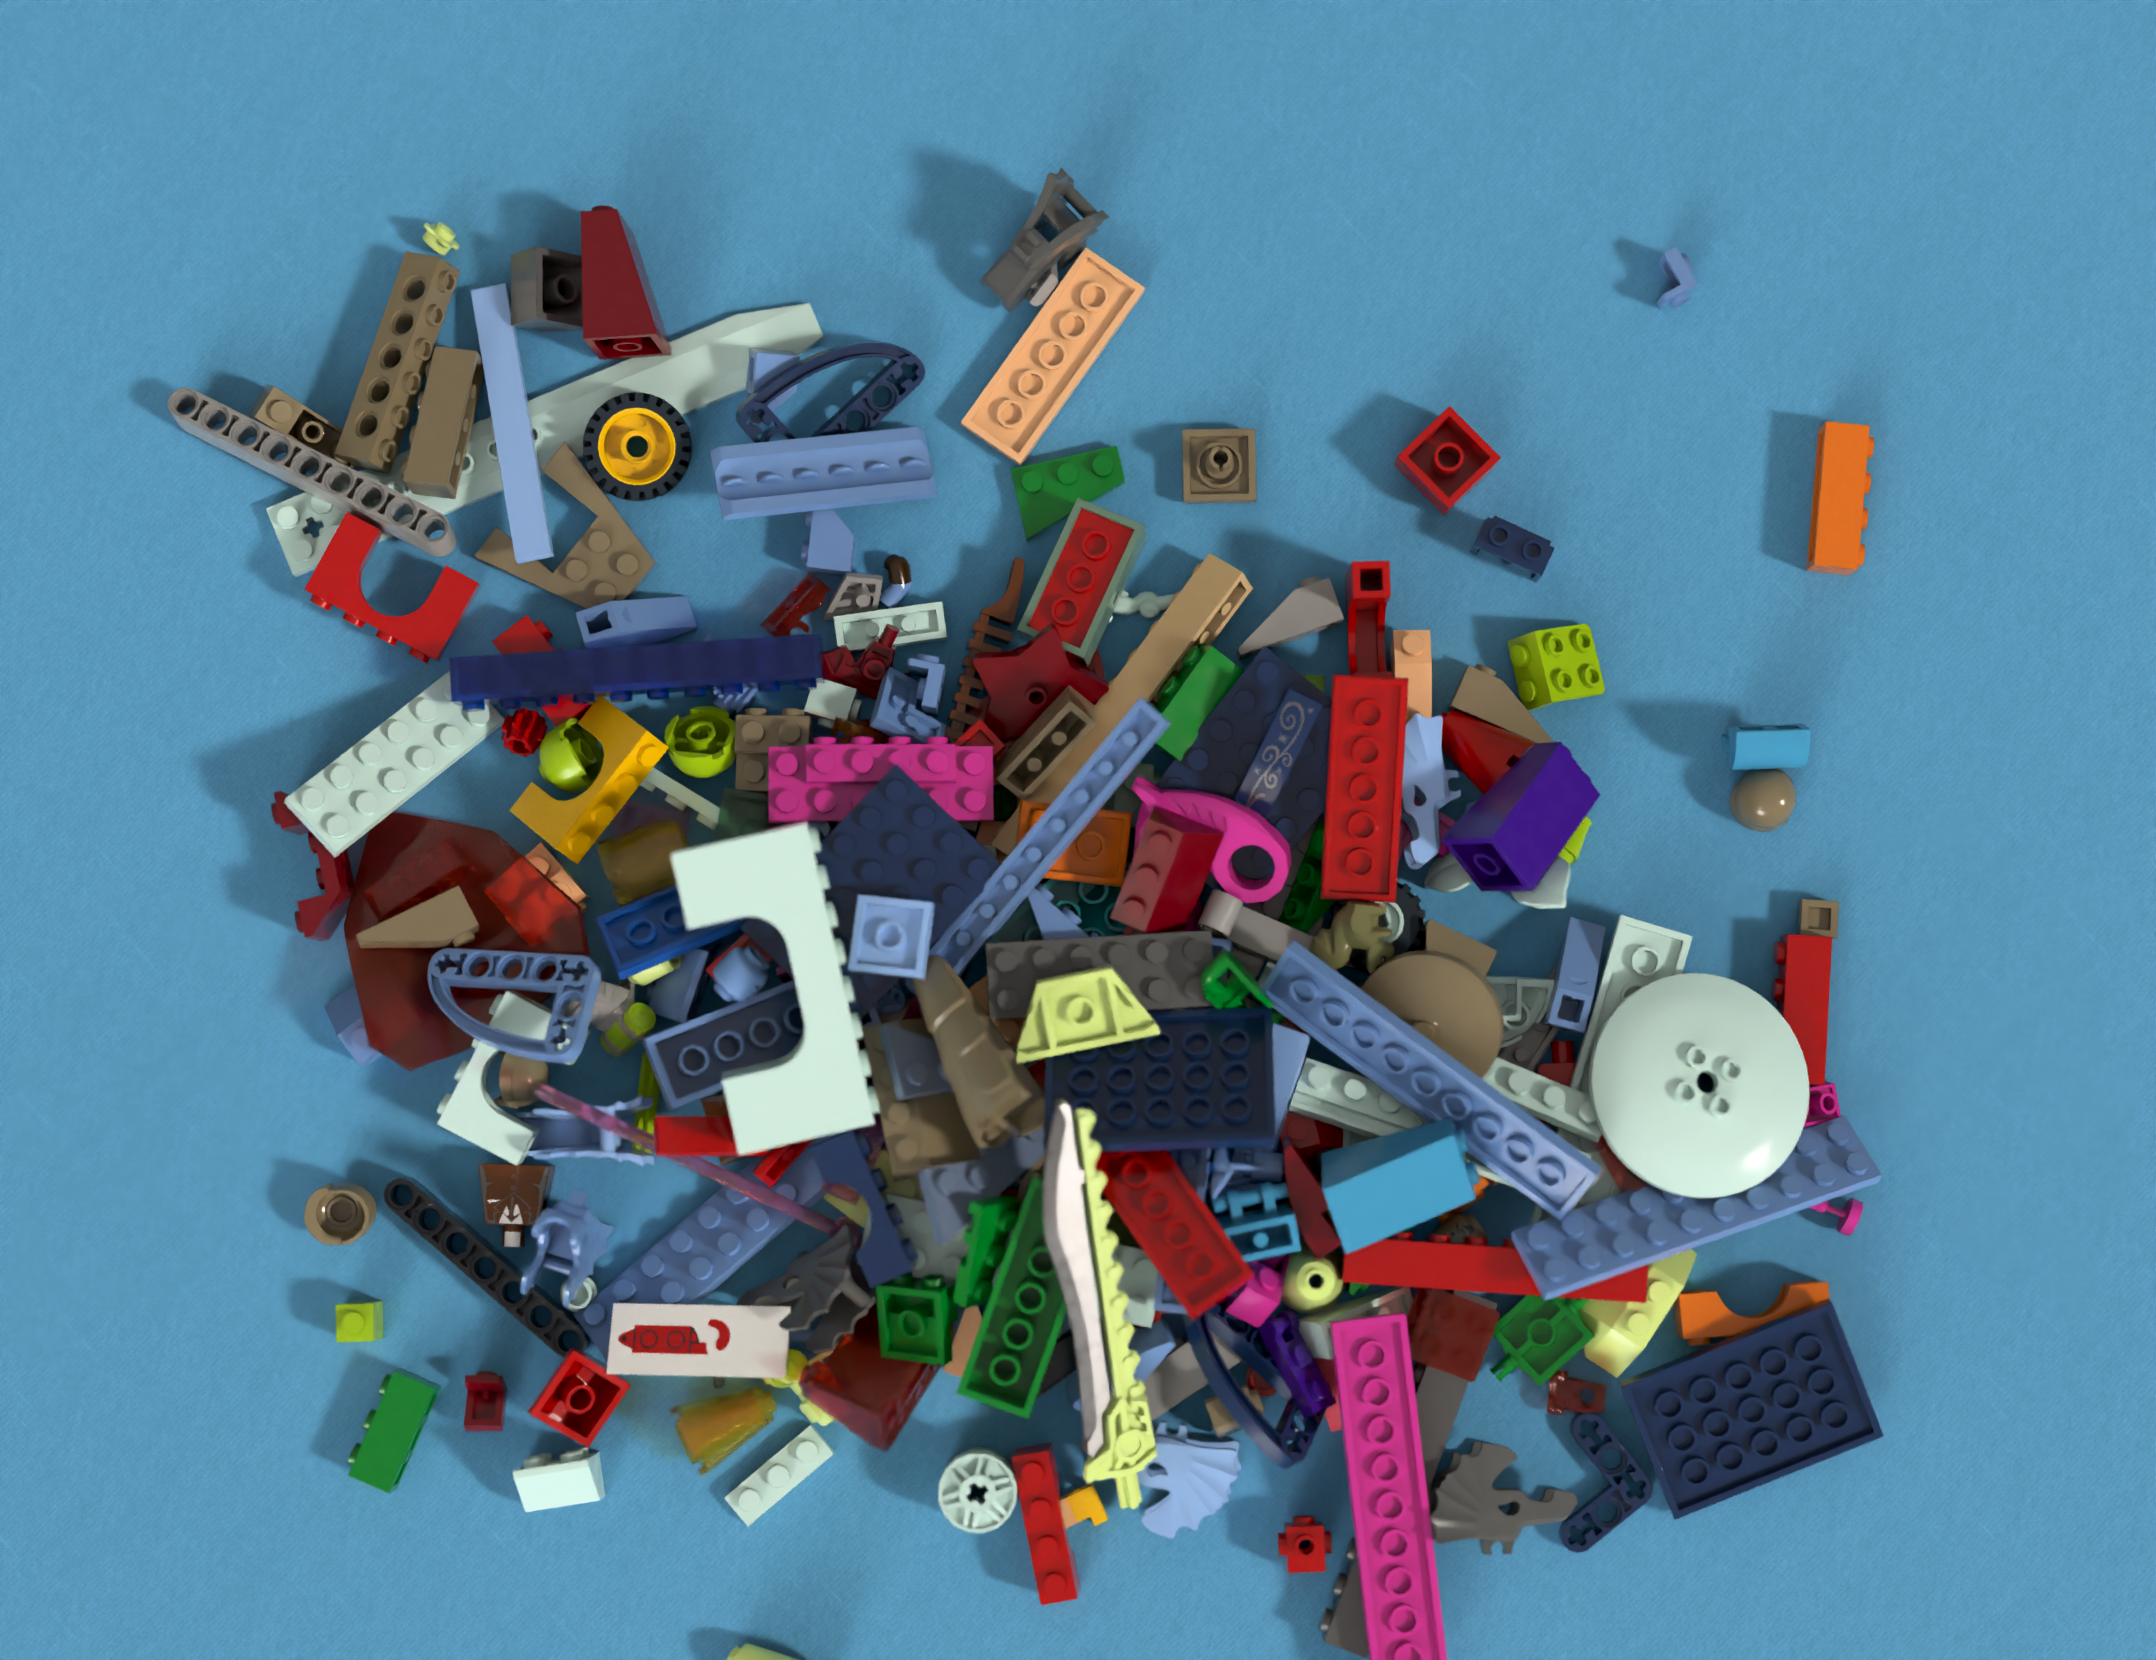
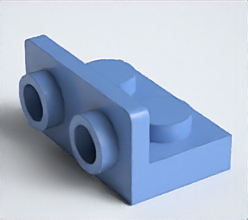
M918 654L917 659L908 658L907 663L909 673L920 676L916 699H918V704H922L924 714L938 717L947 677L944 664L939 663L940 658Z

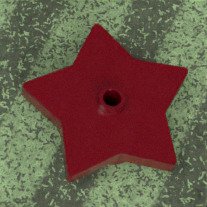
M1054 623L1046 626L1026 645L1012 651L974 653L973 664L990 695L983 722L999 739L1022 736L1068 685L1091 703H1094L1109 691L1108 681L1075 665L1070 660ZM1033 691H1039V692H1041V693H1039V694H1033L1032 692H1033Z

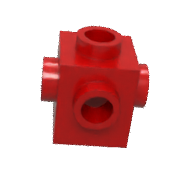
M1293 1516L1292 1522L1284 1523V1533H1278L1279 1556H1285L1287 1572H1326L1325 1554H1332L1331 1531H1324V1525L1321 1521H1315V1516ZM1302 1540H1310L1308 1546L1299 1547V1543Z

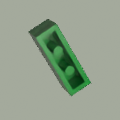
M1199 643L1198 646H1193L1187 651L1182 659L1183 667L1176 677L1171 676L1164 683L1160 691L1162 696L1156 705L1153 706L1171 722L1170 726L1153 746L1171 759L1182 760L1197 739L1199 728L1244 672L1211 645Z
M402 1368L393 1371L392 1375L387 1374L378 1391V1394L382 1396L377 1410L372 1408L364 1422L363 1429L367 1430L362 1444L356 1443L349 1456L348 1464L352 1465L348 1476L387 1493L396 1490L442 1386Z

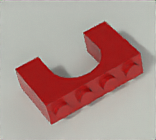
M346 512L304 589L313 594L309 601L328 611L332 605L345 611L343 619L361 629L365 622L378 629L376 637L393 646L396 645L398 640L409 645L411 648L408 654L427 664L430 658L440 661L481 585L456 570L445 566L429 597L416 611L404 616H387L375 611L364 597L361 577L363 569L383 532Z
M1352 561L1345 575L1348 675L1393 677V672H1387L1385 658V613L1387 603L1391 598L1390 561Z

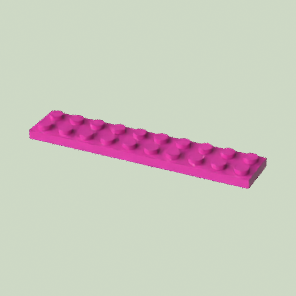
M1398 1312L1329 1321L1369 1660H1447L1406 1313Z

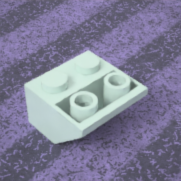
M587 1447L566 1450V1453L560 1454V1458L552 1459L551 1453L529 1456V1459L522 1460L523 1465L513 1471L514 1481L525 1512L600 1501L605 1497L599 1452L589 1453Z

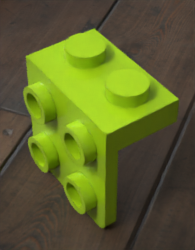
M1587 624L1533 631L1507 641L1519 696L1523 706L1528 711L1537 710L1557 702L1592 697L1604 693L1605 685L1591 629Z

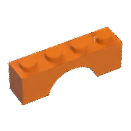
M1814 1280L1783 1283L1776 1301L1767 1310L1752 1316H1740L1733 1313L1723 1304L1714 1290L1683 1291L1674 1302L1677 1337L1683 1340L1688 1339V1345L1711 1344L1710 1337L1725 1336V1339H1728L1829 1298L1828 1282Z

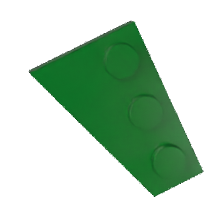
M1117 445L1011 469L1027 541L1036 537L1038 533L1053 524L1056 525L1070 515L1077 498L1092 503L1125 483Z
M1007 1194L970 1200L968 1212L974 1215L972 1228L968 1227L964 1232L963 1242L969 1245L968 1254L959 1263L952 1302L963 1308L984 1304L991 1295L993 1276L996 1268L1004 1259L1006 1251L1004 1246L1008 1234L1014 1228L1018 1219L1016 1212L1020 1200Z

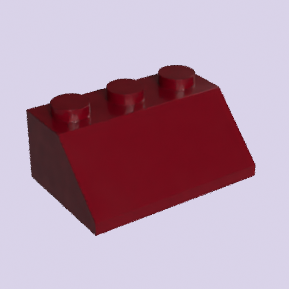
M1154 805L1110 918L1144 932L1186 931L1225 832Z

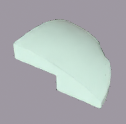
M1486 975L1485 979L1493 988L1503 1014L1504 1033L1500 1049L1521 1040L1522 1034L1534 1022L1539 1023L1547 1011L1554 979Z

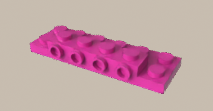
M816 737L814 738V744H806V747H769V823H798L803 821L807 823H840L896 764L957 822H993V746H956V744H948L947 737H927L926 744H911V738L890 737L888 738V744H874L871 737L851 738V744H836V738Z

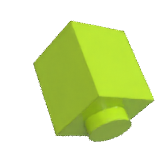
M383 1301L345 1302L336 1305L337 1343L375 1341L383 1338Z

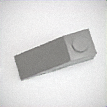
M1313 576L1298 583L1299 588L1295 589L1238 648L1236 653L1238 659L1255 655L1264 646L1272 649L1342 624L1344 617L1330 578L1320 580L1319 576Z

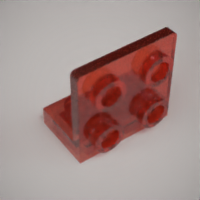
M1419 1287L1406 1319L1411 1359L1474 1382L1500 1313L1443 1289Z

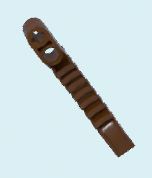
M1015 557V560H1013L1007 588L1002 598L994 605L982 609L978 621L975 620L970 632L974 633L973 639L970 638L966 650L970 651L969 656H965L961 665L962 668H965V671L958 678L956 685L960 686L959 692L956 691L952 699V703H955V708L950 710L947 718L951 723L950 727H946L944 737L948 738L949 744H953L964 734V726L971 728L979 720L977 717L964 713L966 707L976 710L981 703V699L969 696L970 690L981 693L985 687L982 680L974 678V674L977 672L973 664L974 653L1002 651V648L984 643V637L1007 645L1012 640L1014 633L988 625L990 619L1007 626L1013 624L1023 583L1024 560ZM958 822L974 837L979 822Z

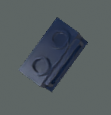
M1494 515L1492 519L1488 517L1484 521L1470 553L1477 555L1480 549L1500 557L1501 562L1505 565L1513 563L1532 572L1529 580L1536 583L1542 576L1554 551V547L1550 546L1551 541Z

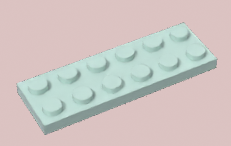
M454 667L285 799V805L334 857H337L503 725L504 718L464 675Z

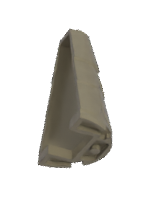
M938 954L934 957L929 956L925 979L912 978L927 1029L933 1034L946 1077L951 1083L964 1121L970 1129L974 1141L981 1148H996L1007 1143L1006 1140L1013 1135L1021 1139L1044 1126L1045 1092L1022 1062H1016L1014 1050L949 962Z

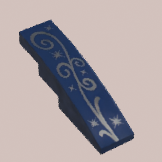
M1290 688L1288 689L1233 801L1254 810L1265 819L1267 818L1323 704Z

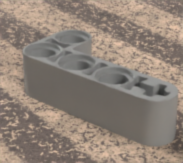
M1216 889L1212 890L1197 923L1199 931L1211 930L1213 938L1231 939L1233 947L1274 965L1277 964L1293 940L1310 951L1313 936L1244 907L1243 902L1238 898Z

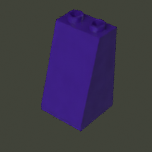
M1562 742L1535 743L1443 835L1441 840L1480 891H1533L1600 797V793L1591 783L1590 777L1583 772L1574 760L1571 751Z

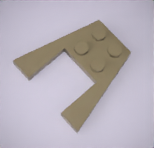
M564 442L542 471L598 516L554 572L539 560L518 564L515 560L512 538L497 527L474 556L586 609L609 601L628 600L657 562L631 527L616 510L617 508L601 490L586 466L582 464L573 452L571 446Z

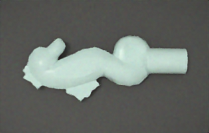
M1123 590L1113 613L1132 615L1139 610L1144 618H1154L1159 615L1161 610L1168 609L1175 594L1157 596L1153 592L1145 591L1130 598L1128 597L1129 593ZM1111 616L1108 623L1112 622L1113 616Z

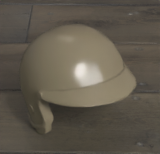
M1780 769L1749 770L1739 783L1735 785L1730 796L1731 811L1737 821L1744 827L1759 832H1769L1787 823L1796 804V791L1792 779Z
M500 1051L499 1053L503 1057L499 1071L501 1095L493 1099L497 1105L516 1109L535 1103L544 1095L548 1088L550 1076L546 1061L529 1059Z
M352 1182L329 1183L316 1190L308 1199L304 1212L305 1225L312 1236L324 1244L347 1245L363 1237L371 1229L377 1214L376 1203L370 1192L361 1185Z

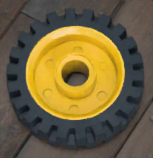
M633 392L613 397L595 411L584 432L583 454L590 474L604 490L625 500L647 501L668 493L681 481L691 460L692 441L685 420L670 403L652 394ZM636 436L643 437L648 444L646 454L638 458L632 457L627 450L629 440Z

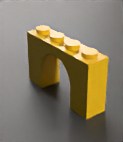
M599 695L577 723L597 738L603 747V765L594 783L578 797L559 801L531 782L509 810L552 847L576 864L581 861L669 748L601 695Z

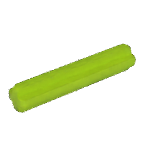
M644 1052L642 1055L637 1097L642 1095L645 1099L653 1095V1106L635 1113L631 1147L652 1154L654 1139L653 1119L657 1114L660 1087L648 1056Z

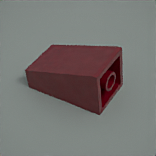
M600 205L593 207L592 211H581L584 341L600 360L671 355V346L632 230L619 211L611 206Z

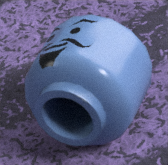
M748 946L746 949L734 947L713 969V975L717 981L714 988L728 1002L732 999L739 1002H748L767 984L769 980L767 970L770 966L766 959L751 946Z

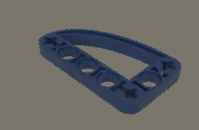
M860 341L839 345L809 356L770 379L737 408L736 420L740 428L754 443L768 442L773 435L778 433L785 435L787 440L796 439L768 408V404L797 383L833 365L864 357L893 359L811 437L867 432L873 429L922 382L925 368L922 361L913 353L891 343ZM903 363L909 366L914 364V367L911 369L914 376L911 379L902 377L896 383L902 387L901 390L898 391L895 385L886 380L889 375L894 380L900 377L903 373L901 369ZM878 386H886L890 392L888 402L882 406H877L872 401V392ZM749 409L754 411L761 409L762 412L758 415L759 419L768 427L772 421L775 425L766 429L763 433L756 424L751 422L747 425L746 422L749 419L747 411ZM857 410L862 413L864 421L859 429L852 431L847 428L845 419L848 413ZM763 433L759 439L757 435Z
M1229 1296L1219 1301L1193 1321L1188 1314H1183L1186 1333L1196 1360L1212 1389L1231 1416L1252 1441L1279 1467L1289 1468L1301 1462L1307 1455L1326 1409L1304 1419L1259 1333V1328L1226 1312ZM1227 1316L1234 1321L1237 1328L1236 1332L1228 1325ZM1211 1331L1288 1401L1275 1429L1253 1405L1234 1379L1218 1351ZM1253 1341L1260 1345L1263 1356L1256 1352ZM1294 1415L1301 1419L1304 1431L1297 1426Z

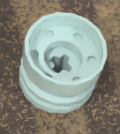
M972 1447L959 1452L948 1462L939 1482L938 1500L943 1514L954 1526L966 1532L985 1533L998 1528L1010 1517L1017 1501L1018 1488L1013 1465L1003 1454L991 1448ZM976 1483L978 1487L984 1485L987 1487L984 1493V1500H980L978 1496L973 1498L969 1496L972 1490L971 1484Z

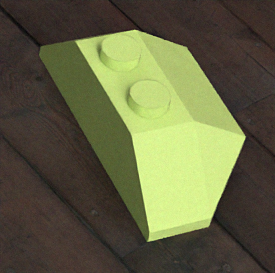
M1689 1249L1648 1264L1646 1303L1590 1299L1578 1310L1582 1322L1596 1336L1583 1347L1585 1357L1618 1378L1644 1350L1681 1293L1697 1253Z

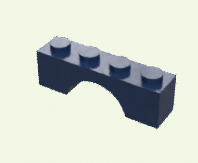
M857 1128L851 1129L811 1147L810 1149L825 1183H839L853 1188L864 1198L871 1214L870 1233L866 1242L856 1252V1256L870 1288L912 1271L916 1267L914 1260L918 1258V1253L910 1237L905 1239L899 1227L903 1223L902 1215L895 1202L889 1204L884 1192L888 1188V1183L881 1168L874 1169L869 1157L870 1154H873V1149L866 1133L859 1134Z

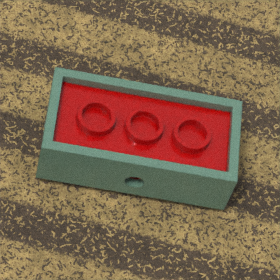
M1077 498L1017 628L1021 638L1029 642L1046 626L1054 623L1070 660L1088 667L1146 542L1148 535L1145 526Z

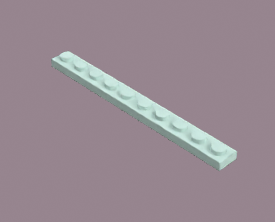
M1267 962L1258 981L1260 986H1262L1275 967L1274 964ZM1496 1057L1488 1072L1482 1077L1485 1082L1530 1115L1598 1143L1602 1133L1595 1119L1589 1095Z

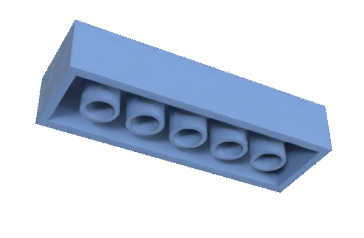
M795 980L757 994L748 1002L734 1003L645 1038L642 1041L669 1111L724 1090L722 1072L779 1059L796 1047L803 1033L804 1018ZM875 1006L860 1020L861 1029L882 1024Z

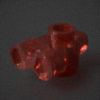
M1558 1370L1549 1381L1547 1414L1564 1416L1565 1411L1582 1413L1604 1412L1607 1385L1569 1377L1568 1371ZM1583 1389L1593 1391L1594 1400L1587 1403L1581 1399L1580 1393Z

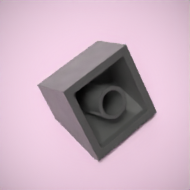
M538 246L511 254V326L541 332L583 331L582 257Z

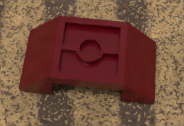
M282 791L274 792L275 803L271 804V811L276 825L280 824L281 829L298 835L308 833L311 851L313 854L317 853L320 868H316L317 882L320 889H325L326 892L325 895L297 901L299 911L294 913L297 929L300 933L304 932L305 938L318 941L329 940L357 897L348 851L345 849L337 857H334L285 805V799L290 794Z

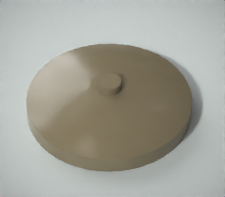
M1420 950L1406 952L1381 964L1362 986V991L1481 1079L1494 1063L1499 1053L1504 1033L1501 1006L1488 981L1467 962L1438 951Z

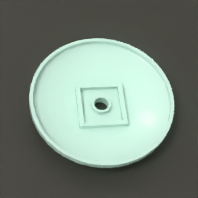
M1702 973L1677 974L1656 980L1638 989L1624 999L1606 1020L1594 1045L1590 1062L1589 1091L1591 1105L1599 1129L1607 1144L1617 1158L1639 1178L1654 1187L1675 1195L1690 1198H1716L1739 1193L1755 1186L1769 1177L1784 1163L1800 1138L1805 1124L1809 1103V1079L1803 1052L1796 1036L1782 1015L1766 999L1747 986L1721 976ZM1700 1073H1706L1713 1079L1714 1087L1710 1093H1704L1698 1088L1697 1077Z

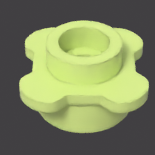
M426 222L423 225L427 230L422 236L423 240L439 254L446 255L451 248L458 250L460 247L453 240L456 237L454 232L443 223L438 222L437 225L434 223L430 225Z

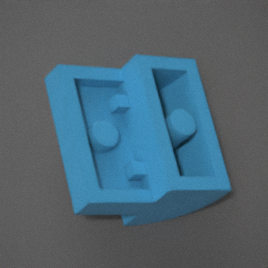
M1804 724L1729 726V735H1722L1721 749L1729 755V770L1805 768L1810 755L1811 729Z

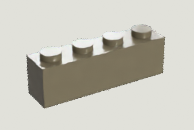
M435 346L433 357L426 364L425 375L427 382L424 392H421L418 397L417 408L419 415L416 425H413L410 430L409 441L411 449L408 459L406 458L403 461L401 475L403 481L413 494L455 499L484 379L482 358L477 351Z

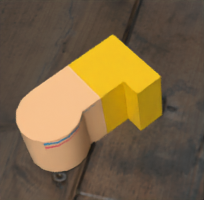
M1093 1482L1060 1497L1066 1530L1067 1527L1091 1517L1094 1526L1108 1520V1514Z

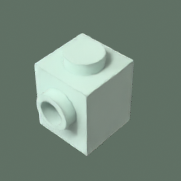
M814 676L804 713L806 716L818 719V726L838 731L839 726L849 728L851 720H858L863 701L858 699L859 693L857 689Z

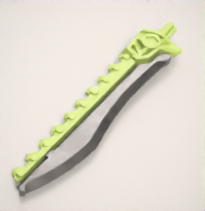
M1057 1099L1054 1103L1056 1107L1051 1123L1044 1164L1043 1227L1044 1240L1058 1276L1073 1334L1083 1425L1082 1449L1089 1454L1084 1463L1083 1479L1087 1483H1092L1094 1480L1101 1481L1107 1478H1115L1120 1507L1122 1509L1127 1507L1135 1509L1139 1507L1138 1503L1142 1502L1137 1472L1144 1470L1145 1465L1157 1456V1448L1147 1394L1144 1393L1146 1387L1140 1379L1136 1380L1133 1378L1140 1357L1134 1349H1128V1344L1135 1328L1129 1320L1125 1321L1122 1318L1130 1300L1123 1290H1117V1284L1124 1269L1119 1261L1111 1259L1118 1238L1112 1230H1106V1224L1113 1209L1108 1201L1100 1199L1107 1178L1101 1170L1097 1171L1094 1167L1102 1148L1095 1139L1093 1141L1089 1139V1133L1096 1117L1090 1109H1077L1073 1114L1080 1164L1078 1166L1070 1106L1063 1100ZM1081 1184H1082V1186H1083V1193H1084V1200H1085V1207H1086V1214H1087V1222H1088V1229H1089V1236H1090V1243H1091V1251H1092V1258H1093V1265H1094V1272H1095V1280H1096V1287H1097V1294H1098V1301H1099V1308H1100V1316H1101V1323H1102V1330H1103V1337H1104V1345H1105V1352H1106V1359H1107V1366H1108V1374H1109V1381H1110V1388H1111L1110 1391H1109V1387H1108V1379H1107V1372H1106V1365H1105V1358H1104V1351H1103V1343H1102V1336H1101V1329H1100V1322H1099V1314H1098V1307H1097V1300H1096V1293H1095V1286H1094V1278H1093V1271H1092V1264H1091V1257H1090V1249H1089V1242H1088V1235H1087V1228H1086V1220H1085V1213H1084V1206H1083V1199H1082V1192H1081Z

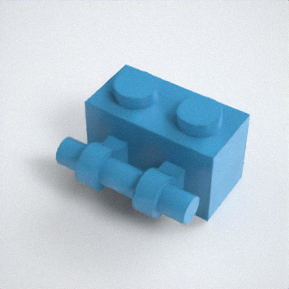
M1270 1182L1258 1184V1188L1238 1192L1237 1189L1225 1191V1195L1218 1196L1216 1199L1211 1198L1214 1212L1229 1210L1230 1215L1215 1219L1246 1262L1301 1250L1294 1212L1287 1203L1275 1204L1276 1199L1289 1196L1285 1182L1271 1185ZM1262 1203L1263 1208L1242 1212L1243 1206Z

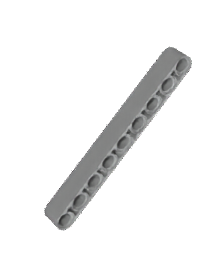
M179 388L169 396L168 409L184 431L437 557L445 556L455 548L457 543L456 535L448 519L443 514L191 388ZM195 406L191 412L183 414L186 408ZM225 422L221 428L213 429L216 424ZM256 437L253 443L244 445L247 439ZM287 452L283 459L274 460L278 454ZM318 468L315 474L305 476L308 470ZM344 483L350 484L347 489L339 492L336 491L340 485ZM381 499L378 505L367 507L370 501ZM408 514L412 515V518L405 523H398L399 519L402 516ZM437 530L444 531V533L436 539L429 538L430 535Z

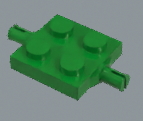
M1526 1295L1489 1329L1501 1343L1506 1354L1501 1361L1490 1369L1493 1375L1506 1366L1495 1376L1501 1382L1505 1376L1517 1367L1527 1372L1539 1386H1542L1596 1337L1582 1322L1578 1312L1590 1299H1580L1578 1301V1298L1554 1297L1544 1301L1542 1296Z

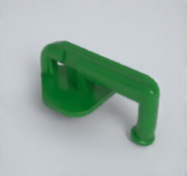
M1226 948L1219 952V955L1207 965L1202 973L1201 987L1203 995L1217 1009L1251 1008L1242 1000L1250 991L1268 1008L1271 1009L1275 1005L1253 975ZM1230 968L1234 973L1222 984L1218 978ZM1275 1008L1272 1009L1273 1027L1274 1023L1281 1024L1287 1019Z

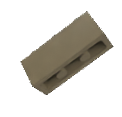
M1068 685L996 762V780L1021 800H1026L1098 724L1097 707Z

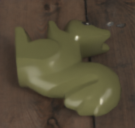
M1347 901V905L1333 918L1330 930L1323 928L1319 931L1318 935L1313 936L1310 952L1332 969L1337 970L1344 967L1349 961L1352 948L1365 950L1367 970L1369 974H1372L1377 966L1389 960L1395 952V948L1390 942L1381 940L1383 937L1391 936V929L1378 925L1379 916L1386 912V904L1368 901Z

